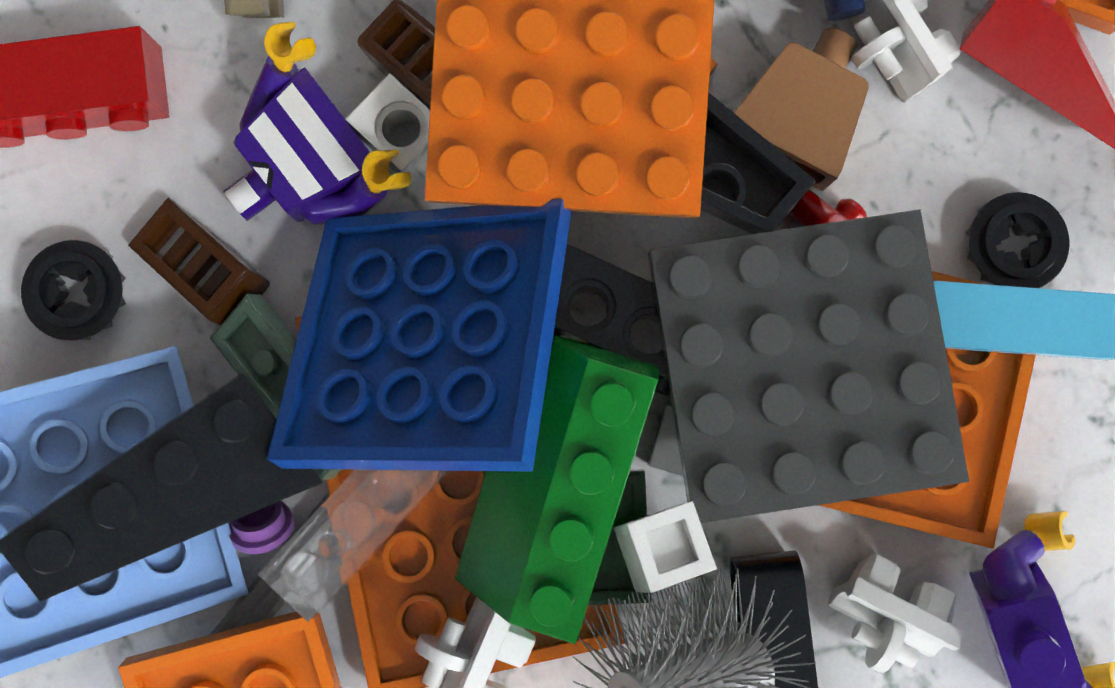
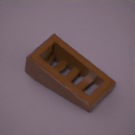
M393 0L359 36L358 46L378 70L386 76L389 73L393 75L430 110L432 74L424 83L422 81L433 70L435 26L402 0ZM424 44L425 46H424V47L411 59V61L404 67L403 65H404V64L414 55V53Z
M170 198L164 201L128 244L135 253L203 316L218 325L224 322L246 294L262 296L270 285V282L247 261ZM181 226L185 230L164 256L160 254V249ZM200 243L202 245L186 266L179 270L178 267ZM219 260L221 264L202 287L198 286L197 284Z

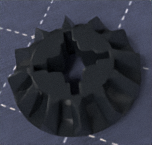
M1014 192L998 196L977 210L978 213L972 225L965 233L969 236L970 247L967 259L974 262L980 271V280L1001 286L1041 288L1051 282L1061 272L1069 254V233L1062 216L1049 202L1033 194ZM1008 227H1012V231L1016 236H1037L1038 240L1030 242L1029 246L1021 250L1022 260H1019L1015 251L1006 253L1004 250L997 251L996 246L1000 245L1001 241L1010 237Z
M79 240L58 242L38 253L28 265L21 284L22 304L30 321L46 335L61 340H91V336L113 326L112 319L118 309L126 304L122 296V283L126 277L119 271L113 261V256L98 246ZM59 275L80 282L89 277L83 291L88 297L87 301L91 306H84L72 301L63 306L69 291L64 286L66 282Z

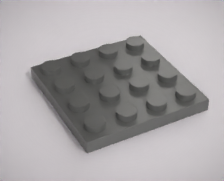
M921 209L650 249L648 259L687 502L693 501L700 523L969 482Z

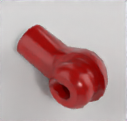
M810 189L788 213L803 226L867 217L864 208L853 199H841L836 207L833 208Z

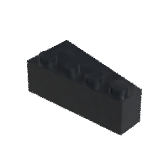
M708 92L701 210L750 234L774 231L816 180Z
M242 373L226 382L6 533L0 539V552L41 602L323 482L313 469H282L267 460L277 419Z

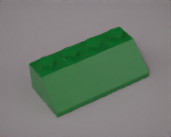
M553 334L533 472L486 471L455 576L459 583L508 623L576 644L658 383L659 366Z

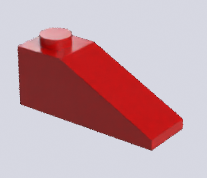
M988 0L963 33L960 50L1115 149V100L1066 5L1060 0Z

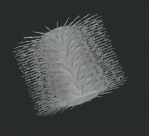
M720 568L729 605L727 612L719 570H717L724 614L719 602L717 574H715L717 598L715 596V580L714 587L712 588L705 574L711 588L710 596L702 574L709 595V603H707L700 576L699 579L705 602L700 594L697 577L698 591L696 590L695 580L693 587L688 583L691 593L686 581H684L689 592V599L681 582L688 605L684 604L679 583L681 599L677 595L676 584L674 585L676 595L673 592V587H671V593L667 588L668 595L664 588L668 599V609L667 601L665 603L662 591L660 590L665 605L664 610L661 607L657 591V604L660 610L655 604L653 593L651 600L653 601L654 608L650 602L649 593L648 596L645 594L649 601L648 609L646 599H644L642 592H640L645 603V614L637 591L641 614L637 610L633 592L632 597L636 613L631 606L629 595L630 611L626 605V600H623L625 605L624 612L618 598L626 619V625L621 621L615 599L613 598L619 621L613 615L610 599H608L612 617L608 610L607 613L614 623L616 636L602 607L600 608L615 640L607 634L597 607L594 605L604 632L601 628L599 629L607 638L609 645L593 623L592 625L614 656L616 663L608 658L585 617L584 619L603 654L595 650L587 642L584 643L579 636L578 638L609 678L587 667L573 656L576 661L607 685L608 688H778L774 686L775 679L810 688L789 680L809 681L775 676V673L794 672V670L775 671L774 668L816 664L773 665L774 662H778L781 659L801 654L799 652L773 660L770 657L806 635L769 654L770 651L784 644L783 642L768 651L766 649L767 645L789 627L787 625L772 638L792 610H790L763 644L760 639L767 633H764L760 638L759 635L761 629L770 619L769 617L764 623L773 602L771 603L775 592L773 590L764 617L754 636L751 635L757 576H755L750 603L743 620L738 568L730 600ZM737 579L741 618L739 630H737ZM734 589H735V619H734V615H733ZM715 600L718 605L719 618L715 610ZM697 601L701 607L702 618L698 611ZM702 602H703V604L705 605V607L707 608L706 613H705V611H704V609H703ZM674 604L679 612L680 622L675 614ZM693 604L695 606L696 613L693 611ZM680 606H681V608L683 609V611H684V613H685V614H684V617L682 616V614H681V612H680ZM670 607L672 609L673 616L670 615ZM646 608L650 616V621L647 619ZM651 608L655 614L657 626L653 621ZM656 608H657V610L659 611L660 615L662 616V617H661V622H660V620H659V618H658V616H657ZM627 610L632 619L633 630L627 619ZM632 611L638 619L640 631L633 619ZM750 611H751L750 624H749V632H748V633H745V632H746V627H747V625H748L747 623H748L749 613H750ZM721 614L724 619L723 624L721 623ZM615 619L617 620V622H618L619 625L621 626V628H622V630H623L624 637H623V635L621 634L620 630L618 629V627H617V625H616V623H615ZM732 621H733V625H734V636H733V634H732V632H731V622H732ZM715 623L720 629L718 635L715 631ZM709 631L713 634V640L709 636ZM618 632L628 649L621 645ZM687 636L691 639V645L687 641ZM609 637L618 645L619 649L613 644ZM630 641L635 646L637 655L633 654L630 648ZM664 641L668 644V650L664 646ZM586 644L613 670V676L610 675ZM612 645H613L614 648L618 651V653L621 655L623 665L621 664V662H620V661L618 660V658L616 657V654H615V652H614V649H613ZM640 645L645 650V657L640 651ZM624 652L629 656V661L627 660ZM613 665L619 669V672L615 670ZM573 681L574 683H576V684H578V685H581V686H583V687L591 688V687H588V686H585V685H583V684H580V683H578V682Z

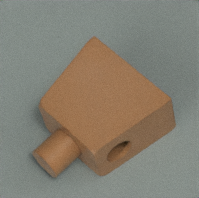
M831 27L823 30L813 51L798 43L789 42L734 111L739 118L816 181L812 186L821 191H824L837 180L843 169L869 88V83L865 78L846 69L858 46L857 41L850 34Z

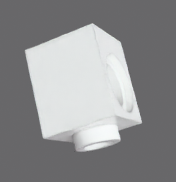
M389 73L345 120L372 151H399V155L394 157L389 163V166L396 173L410 172L412 177L411 183L419 174L426 178L430 110ZM414 123L420 127V134L412 144L405 147H397L389 143L392 130L399 124Z
M693 501L613 527L635 592L653 593L717 569Z

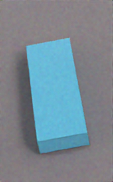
M934 281L946 349L1115 360V294Z

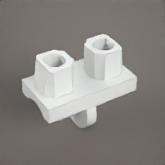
M864 0L866 11L851 18L855 25V31L865 45L851 57L856 69H862L875 62L884 78L890 81L903 103L917 96L953 69L950 63L961 53L960 47L950 31L939 29L931 33L920 14L928 8L927 0Z
M870 554L859 561L848 582L833 588L827 606L858 621L851 637L868 646L865 655L866 666L877 673L883 674L890 669L895 661L913 668L918 662L920 653L932 657L944 646L953 651L960 649L965 631L951 624L956 594L936 583L924 581L914 585L910 600L907 602L893 595L901 572L898 565L878 554Z
M476 597L465 623L448 617L440 637L429 634L419 635L414 649L419 655L429 660L421 681L432 688H505L502 684L488 680L495 661L499 660L521 668L523 664L527 663L536 638L529 629L508 623Z

